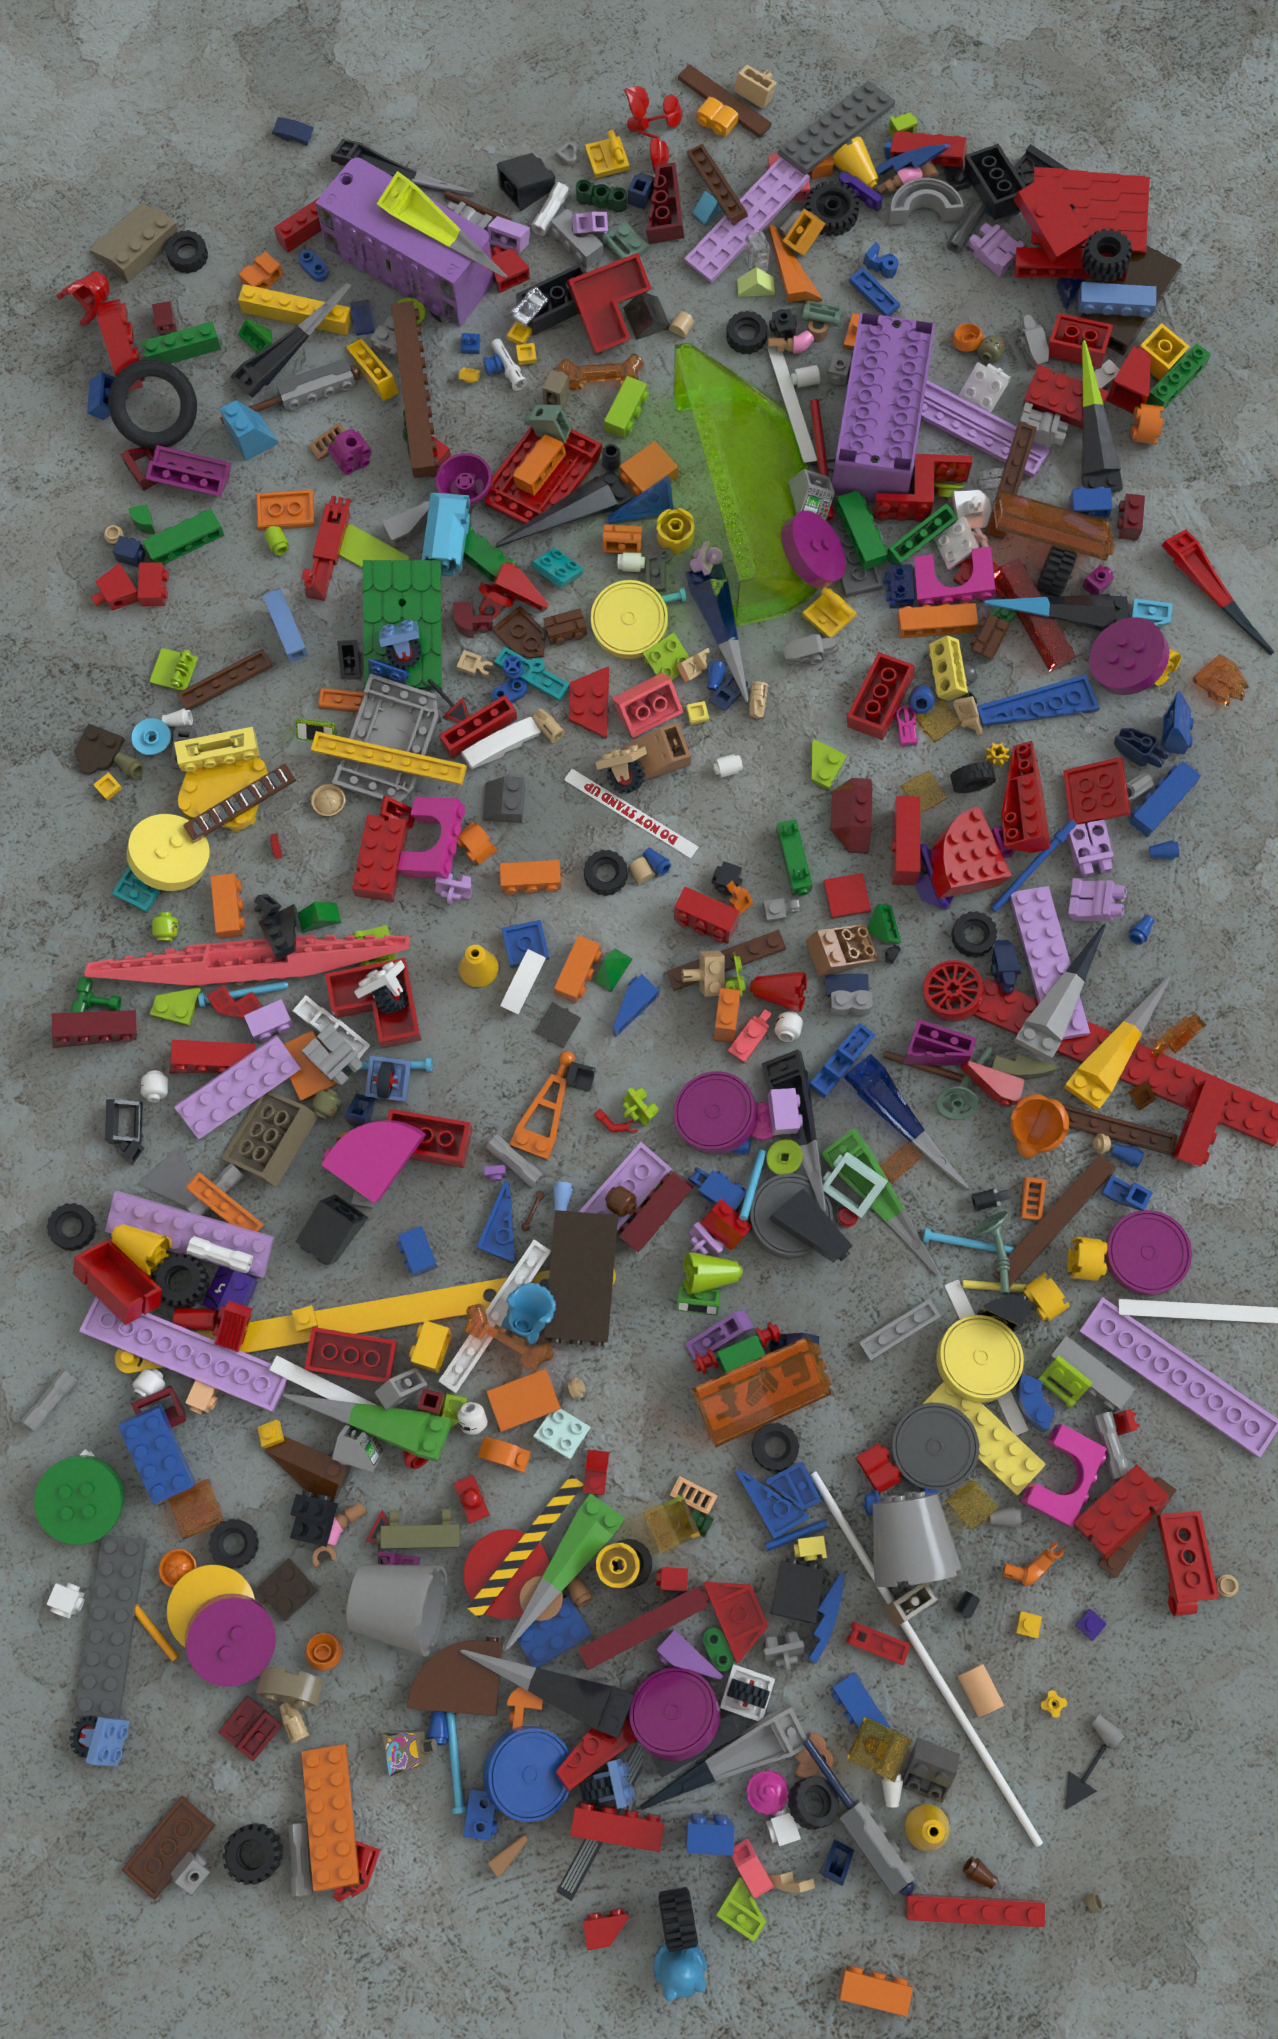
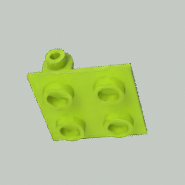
M674 632L643 652L645 664L650 665L656 675L663 672L671 680L680 675L676 665L689 658Z
M161 648L149 683L180 691L188 688L198 657L192 656L191 651L186 649L180 653Z
M733 952L737 976L729 977L725 980V989L740 990V995L743 996L742 991L746 990L744 977L739 976V971L742 970L740 956H736L735 952Z

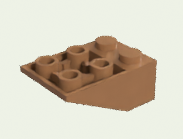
M678 722L660 727L622 747L623 750L632 745H638V748L646 747L647 754L636 760V762L640 761L642 763L639 765L640 768L644 766L645 770L642 771V773H645L644 780L691 766V755Z
M866 924L817 930L805 940L818 977L835 975L879 960Z

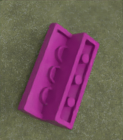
M156 445L154 459L149 461L146 480L221 497L228 483L232 464Z

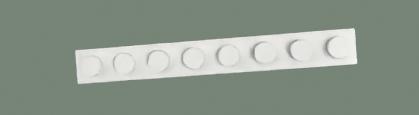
M536 1240L532 1241L439 1379L440 1383L457 1393L500 1329L503 1319L507 1316L508 1303H506L508 1295L517 1286L523 1283H531L552 1252Z

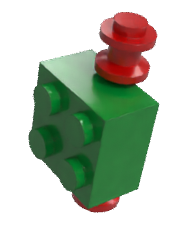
M769 1322L766 1329L760 1330L757 1327L755 1328V1336L718 1351L717 1354H713L711 1348L707 1349V1355L701 1357L699 1354H696V1359L693 1360L696 1371H701L704 1375L706 1374V1369L711 1366L718 1369L719 1363L726 1378L766 1360L767 1357L763 1348L767 1347V1342L770 1340L776 1343L779 1342L778 1337L781 1336V1333L776 1324L772 1325Z

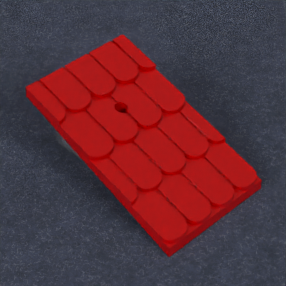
M1034 167V182L1049 172L1051 173L1088 238L1091 234L1094 235V232L1097 230L1099 232L1105 228L1106 230L1114 229L1116 232L1119 230L1122 235L1125 234L1127 236V240L1131 241L1132 253L1146 254L1150 177ZM1031 229V244L1040 245Z

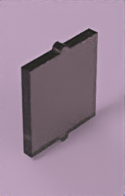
M552 1002L534 1032L547 1039V1042H553L564 1048L580 1022L581 1017L571 1013L568 1008L564 1009Z

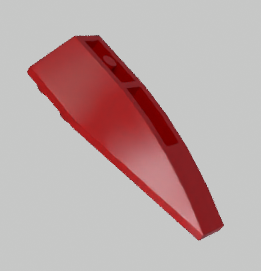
M1033 741L1013 746L1001 812L1005 847L1027 853L1050 849L1045 801Z

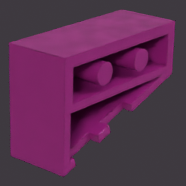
M918 1019L903 1064L961 1065L970 1060L977 1038Z

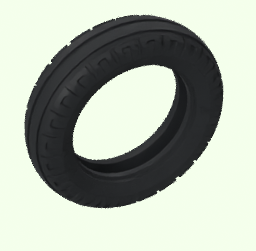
M144 359L131 363L119 372L110 388L108 404L114 425L127 440L140 447L156 449V445L163 447L173 446L180 442L193 427L197 415V399L194 388L185 374L170 363L156 359ZM141 378H162L169 382L178 393L180 399L179 416L176 422L164 431H145L136 426L128 416L125 404L127 392Z

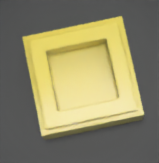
M705 701L686 705L690 725L709 721Z

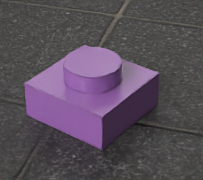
M505 1165L484 1167L485 1177L490 1179V1181H501L502 1178L507 1177Z

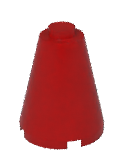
M792 972L756 976L754 980H751L750 992H753L754 997L795 1012H801L804 1007L806 998L803 997L804 990H807L806 973Z

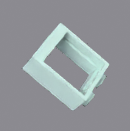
M846 1152L844 1157L839 1155L833 1163L836 1167L832 1173L828 1171L823 1177V1190L862 1218L888 1180ZM845 1163L875 1184L860 1206L830 1185Z

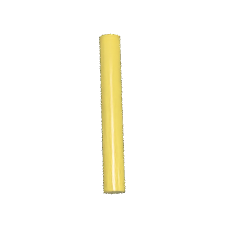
M963 1280L962 1288L1001 1291L1000 1282ZM1014 1283L1009 1291L1023 1292L1025 1291L1024 1287L1026 1284Z

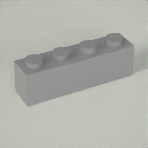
M1067 1336L1062 1338L1048 1357L1052 1363L1058 1355L1092 1381L1093 1383L1086 1393L1094 1398L1097 1396L1103 1401V1406L1110 1411L1115 1410L1117 1412L1121 1410L1135 1391V1388Z

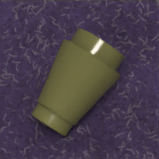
M121 752L114 758V762L129 777L137 778L142 774L144 766L140 760Z

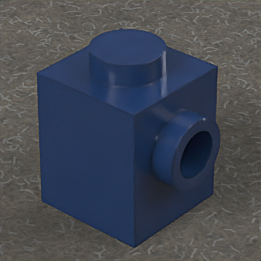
M119 536L112 551L116 561L138 567L140 561L142 562L145 558V550L141 542L136 538L129 539Z

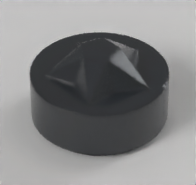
M894 944L893 947L887 948L885 951V962L890 965L893 964L901 947Z

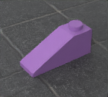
M744 1310L736 1311L691 1339L685 1345L695 1360L696 1354H699L701 1357L707 1355V1349L710 1348L712 1352H715L749 1332L754 1326Z
M675 1630L657 1649L659 1652L657 1657L665 1665L670 1662L673 1666L689 1669L717 1679L723 1677Z

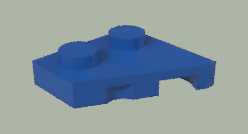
M803 1461L765 1480L767 1484L771 1485L802 1511L822 1501Z

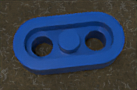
M304 250L299 254L298 260L301 268L314 281L323 282L328 278L329 271L327 265L313 251Z
M521 678L510 680L492 691L491 701H496L499 699L497 695L503 694L513 703L527 694V683ZM515 685L521 686L518 689L514 688Z

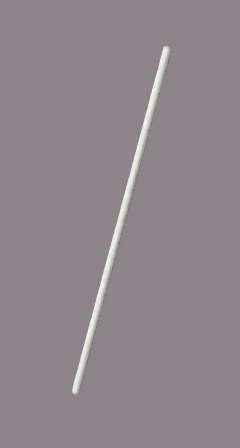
M817 1471L810 1475L814 1485L874 1581V1565ZM877 1587L887 1604L895 1600L887 1587ZM908 1620L900 1624L1035 1847L1043 1844V1841Z

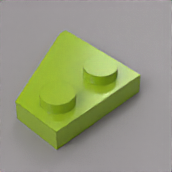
M813 739L811 782L829 790L847 755Z
M201 988L156 995L150 1015L190 1026L199 1001L198 994L202 992Z
M739 1876L716 1916L755 1942L766 1924V1920L744 1880Z

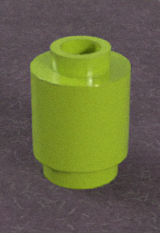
M276 526L267 528L264 538L271 551L277 556L287 553L289 543L282 529Z

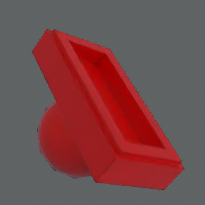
M474 1475L454 1483L470 1524L490 1516Z

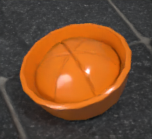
M971 323L958 326L953 334L952 345L960 351H974L978 349L984 340V336L977 325Z
M175 1549L163 1556L158 1570L164 1584L174 1588L176 1583L185 1574L197 1568L191 1553L183 1549Z
M319 1633L308 1641L304 1655L307 1663L312 1668L318 1671H327L339 1663L343 1647L341 1641L335 1635Z

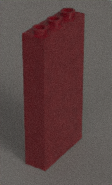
M697 1586L578 1649L587 1669L590 1670L704 1610L708 1607L707 1602L710 1601L704 1588L700 1590Z

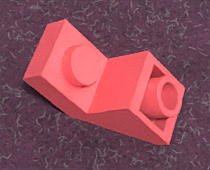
M747 1838L735 1845L734 1854L731 1856L754 1899L774 1888L766 1869L760 1862L749 1839Z

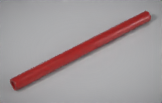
M818 399L810 400L818 471L819 474L829 477L820 404ZM832 503L826 518L827 521L834 519Z

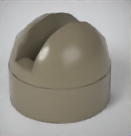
M1096 1892L1084 1898L1083 1904L1087 1906L1086 1911L1097 1913L1103 1910L1102 1901Z

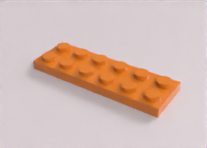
M341 1744L302 1751L313 1891L320 1892L359 1885L360 1879L347 1745Z

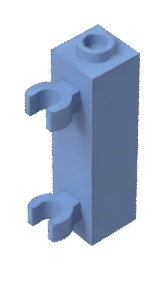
M272 590L263 595L289 662L307 657L306 648L282 590Z

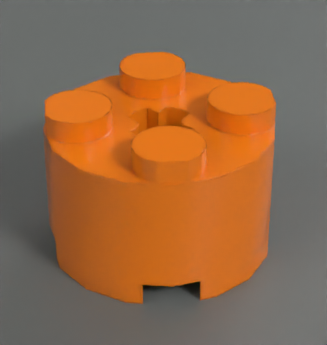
M1147 404L1135 406L1133 412L1135 425H1131L1129 435L1133 442L1158 444L1156 437H1160L1164 418H1160V412H1164L1163 406Z

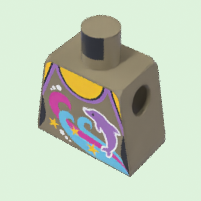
M394 1730L382 1733L389 1777L405 1773L429 1763L428 1754L437 1751L436 1740L434 1738L426 1740L424 1731Z

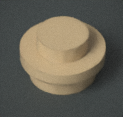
M115 525L107 527L104 533L105 540L110 544H116L119 536L124 537L122 529Z
M1103 1133L1097 1134L1093 1140V1147L1098 1154L1108 1152L1111 1147L1109 1136H1105Z
M577 1377L572 1378V1381L568 1382L569 1392L573 1398H582L583 1392H585L584 1383L582 1380H578Z
M1222 1575L1216 1582L1219 1594L1224 1597H1232L1238 1592V1582L1231 1575Z

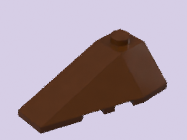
M283 1436V1442L265 1449V1452L307 1492L315 1493L314 1498L321 1494L331 1497L330 1501L335 1503L351 1469L350 1465H342L338 1461L333 1460L331 1456L286 1436Z

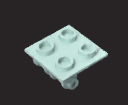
M560 1409L547 1415L533 1437L538 1442L547 1445L549 1449L552 1448L554 1452L565 1456V1459L568 1458L570 1460L591 1427Z

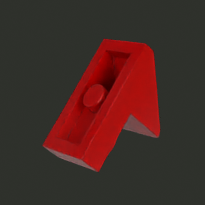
M588 1449L583 1493L605 1495L610 1452Z

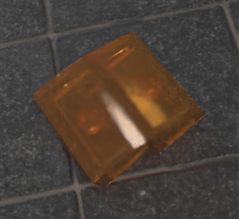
M209 1479L194 1484V1487L168 1498L184 1540L224 1521Z

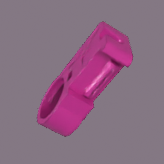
M910 706L900 707L895 718L899 742L902 747H907V744L910 743L911 746H916L918 743L915 729L916 713ZM901 712L905 714V722L899 718ZM909 713L912 715L911 721H909Z

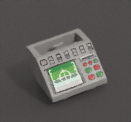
M804 469L788 481L795 510L797 513L811 511L826 520L835 494L831 478Z
M346 1424L337 1437L332 1459L342 1465L358 1467L359 1470L364 1472H373L383 1458L385 1451L377 1437Z

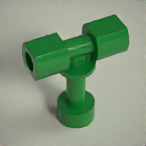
M79 977L76 988L78 997L77 1001H73L70 1013L86 1012L87 1007L91 1008L93 1004L107 1006L109 1011L120 1010L121 996L111 995L110 999L96 997L91 992L93 986L92 979Z

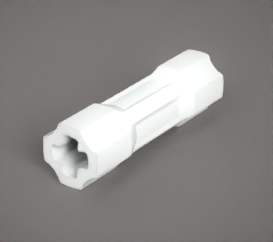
M560 182L554 184L543 208L531 224V230L535 234L544 236L548 231L551 221L569 194V188L565 184Z
M195 1236L191 1238L187 1248V1254L207 1259L245 1274L249 1272L253 1261L252 1255L233 1251Z

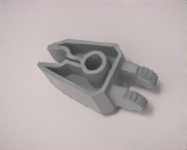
M1026 314L1019 325L1021 335L1018 337V344L1022 348L1027 362L1034 369H1037L1038 364L1046 366L1049 357V347L1043 327L1041 325L1036 326L1032 316Z
M813 634L793 640L783 648L786 663L795 666L822 663L825 661L824 656L838 652L837 639L833 637L821 639L820 635Z

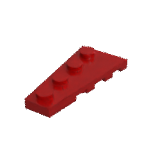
M626 1718L619 1738L594 1728L588 1731L555 1772L568 1792L637 1741L629 1720Z

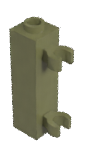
M442 1509V1525L399 1526V1510L390 1511V1526H381V1531H377V1545L381 1544V1549L460 1548V1525H451V1509Z

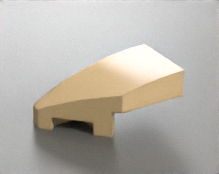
M709 648L696 653L676 665L685 682L690 681L700 675L702 670L707 669L706 656L709 654Z
M974 697L956 699L953 705L959 720L962 721L960 726L964 728L967 726L975 730V734L981 735L983 730Z
M792 1871L769 1875L773 1886L782 1891L801 1893L815 1888L814 1879L794 1880Z

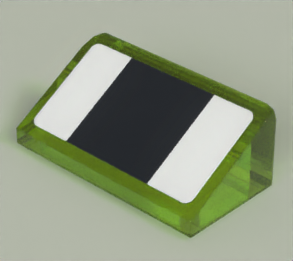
M296 718V737L298 740L313 742L316 731L337 736V729L334 723Z

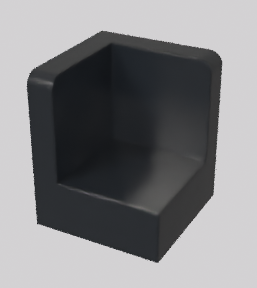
M571 1062L566 1078V1086L590 1091L595 1076V1068Z

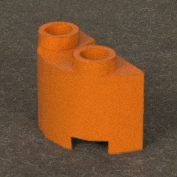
M474 821L461 830L456 845L467 850L465 854L471 862L475 861L480 865L497 852L496 847L488 840L490 837L478 824L475 825Z

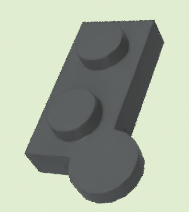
M668 548L661 549L658 556H646V584L653 587L657 592L666 591V563L673 559V553Z

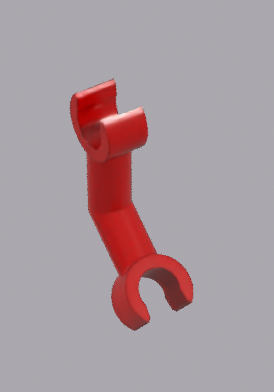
M602 1109L594 1113L595 1118L612 1133L628 1131L631 1134H635L638 1132V1129L632 1130L629 1127L631 1123H637L633 1119L627 1123L614 1124Z

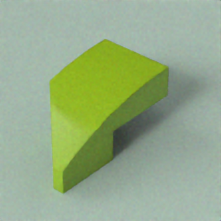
M450 1393L446 1394L441 1417L451 1419V1427L459 1423L458 1411L467 1403L468 1397Z

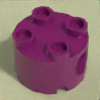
M354 429L346 430L335 437L336 442L334 444L331 442L328 446V454L344 475H350L353 471L360 467L365 468L370 463L371 448L359 431L355 432Z

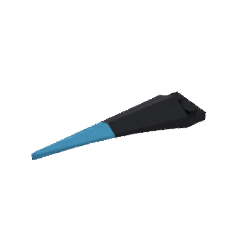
M1110 594L985 600L983 602L986 606L1041 615L1103 631L1119 620L1129 618L1127 596H1111Z

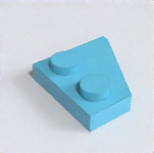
M1134 598L1131 618L1147 619L1157 625L1158 628L1169 625L1173 603Z

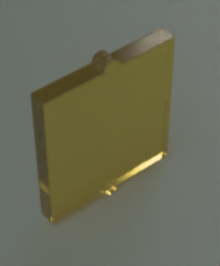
M942 699L936 702L929 712L915 717L916 721L923 728V732H926L934 743L962 723L953 713L954 710L950 709Z
M929 770L919 776H914L912 780L901 785L907 796L920 797V814L930 808H935V805L947 799Z
M975 1479L965 1487L959 1488V1492L947 1501L971 1530H974L983 1521L986 1522L987 1518L999 1509L997 1504Z

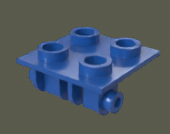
M379 659L376 661L368 660L369 675L373 674L406 685V679L408 680L410 672L404 668L401 670L398 667H391L390 663L387 664V662Z

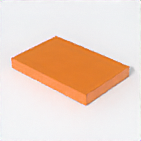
M313 489L256 494L258 531L266 530L271 526L280 527L281 529L315 527Z
M313 1030L284 1044L301 1068L289 1077L301 1102L316 1096L319 1090L327 1091L328 1088L331 1089L338 1085L332 1079L329 1080L301 1053L316 1038Z
M547 1368L486 1391L501 1432L561 1409Z

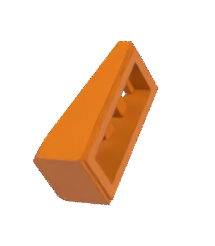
M1023 1177L1020 1218L1038 1221L1042 1219L1046 1179ZM1029 1184H1037L1039 1189L1029 1188ZM1028 1192L1038 1193V1197L1028 1196ZM1027 1201H1038V1205H1029ZM1026 1209H1035L1037 1214L1026 1213Z

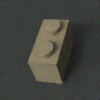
M551 369L542 387L544 405H561L562 409H564L570 397L569 376L564 372Z
M921 1583L882 1609L893 1627H896L937 1601L928 1584Z

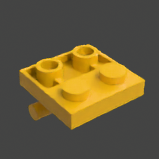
M614 130L607 132L609 139L585 145V151L595 179L630 170L620 136L616 137Z
M825 587L821 591L822 595L802 613V616L822 635L830 638L836 636L857 616V612L845 603L838 594Z

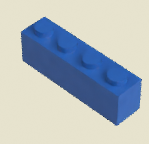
M1184 761L1178 766L1174 765L1167 773L1169 777L1166 780L1162 778L1155 786L1157 790L1154 793L1149 792L1143 801L1145 803L1143 806L1140 807L1138 805L1131 813L1133 817L1129 823L1146 837L1152 834L1201 777L1198 772Z
M852 1672L831 1687L834 1691L831 1693V1696L837 1705L842 1704L845 1708L844 1716L850 1725L853 1723L859 1730L856 1732L857 1736L863 1744L867 1742L871 1748L869 1754L876 1764L880 1762L884 1766L905 1751L855 1672Z

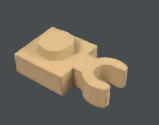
M464 650L456 667L457 670L475 676L477 672H480L483 677L489 678V672L484 669H493V663L490 661L481 662L482 656Z

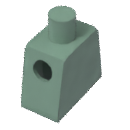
M536 405L532 414H525L524 424L532 426L536 435L541 438L544 434H547L565 443L572 429L561 405Z

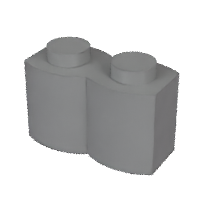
M844 990L834 991L829 999L830 1014L834 1016H846L848 1014L866 1016L870 1014L872 1009V993L866 990H858L852 993Z

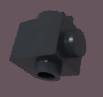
M723 861L722 866L717 865L711 883L715 884V889L723 895L731 894L726 886L733 881L736 887H741L743 881L740 878L742 867Z

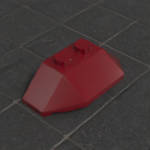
M851 778L832 792L830 831L848 853H869L873 793L871 779Z

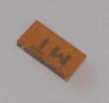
M908 1141L880 1167L887 1179L893 1184L918 1162L923 1155Z

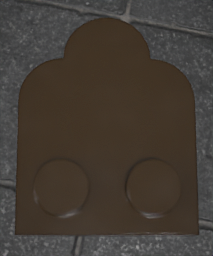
M88 723L74 751L81 771L86 774H93L97 770L105 771L110 769L114 763L115 756L119 753L125 741L124 737Z

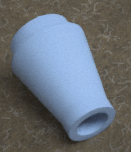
M555 1182V1186H553L554 1211L567 1210L573 1192L572 1183Z

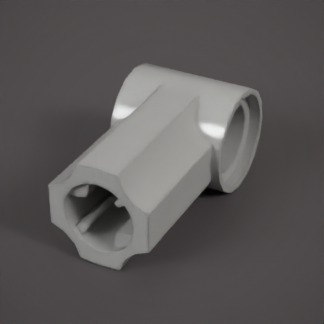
M1143 772L1126 783L1129 805L1133 800L1154 787L1149 774Z

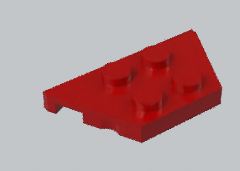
M609 667L570 682L569 722L580 725L589 732L593 731L601 735L603 739H607Z
M704 1582V1587L736 1663H739L769 1627L752 1585Z

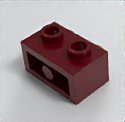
M1126 493L1124 500H1120L1118 512H1121V516L1118 518L1117 523L1119 539L1138 541L1143 529L1144 495Z

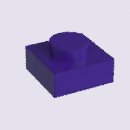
M1088 1609L1075 1626L1091 1641H1094L1107 1623L1091 1609Z

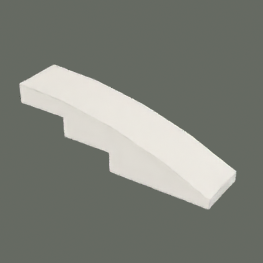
M528 717L480 740L462 751L461 755L469 767L473 769L503 757L505 752L521 747L523 742L538 737L541 731L532 717Z
M306 995L292 1011L319 1033L329 1024H332L343 1039L357 1052L358 1059L370 1047L369 1043L347 1025L337 1020Z

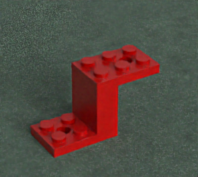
M915 454L911 477V493H876L872 512L873 519L880 521L889 519L901 522L906 520L923 522L931 515L934 503V481L967 482L972 466V456Z

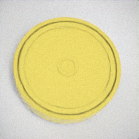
M623 580L606 587L593 603L591 610L593 635L601 648L615 657L622 659L644 657L643 652L663 640L668 628L666 604L661 595L646 583L636 580Z
M172 814L150 816L138 823L131 832L127 846V861L132 872L145 884L165 891L182 890L195 884L206 870L210 853L207 838L203 837L194 843L183 827V824L189 820Z
M984 1315L968 1316L955 1322L942 1336L936 1354L938 1371L944 1383L956 1395L972 1402H990L1004 1396L1018 1382L1024 1365L1022 1347L1013 1331L1001 1321Z

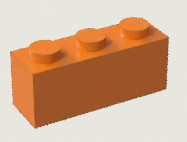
M544 434L541 440L536 442L531 453L526 455L521 466L514 471L513 478L516 487L535 496L565 457L564 443Z
M560 860L500 863L501 889L506 894H516L519 891L536 893L538 890L555 892L557 889H562Z
M235 873L210 876L217 936L219 939L243 936V929H246L245 918L241 917V910H244L243 899L239 896V891H242L241 880L237 879Z
M579 935L577 936L554 987L555 995L575 1003L578 1002L579 998L584 997L587 989L585 984L587 980L590 981L595 971L592 968L595 962L599 963L603 953L599 943Z
M850 1965L849 1969L843 1968L838 1997L843 2001L908 2017L913 1987L907 1984V1979L894 1977V1980L885 1978L886 1974L872 1971L871 1975L863 1973V1968Z

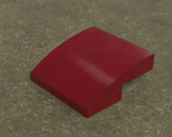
M246 1695L219 1729L218 1733L254 1762L282 1724Z

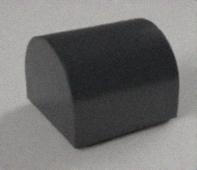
M964 1591L955 1611L970 1619L980 1602V1598L968 1591Z

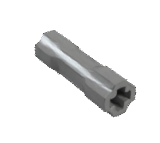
M498 1134L488 1142L486 1149L504 1162L531 1188H534L543 1178L542 1172L513 1150Z
M230 1163L212 1183L226 1193L244 1175ZM197 1197L186 1206L190 1212L202 1216L210 1210Z
M62 1368L52 1381L50 1387L37 1403L29 1409L21 1421L37 1432L46 1421L50 1412L62 1397L70 1391L78 1379Z
M1112 1412L1095 1415L1093 1419L1097 1432L1101 1437L1103 1446L1107 1448L1105 1454L1112 1480L1121 1478L1130 1469L1120 1445Z
M308 1823L288 1824L291 1848L292 1896L312 1894V1882L309 1866Z

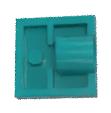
M556 548L535 559L531 565L533 569L559 588L580 577L584 571L575 561H572Z
M128 866L114 888L112 895L148 913L161 890L142 882L132 872L130 866Z

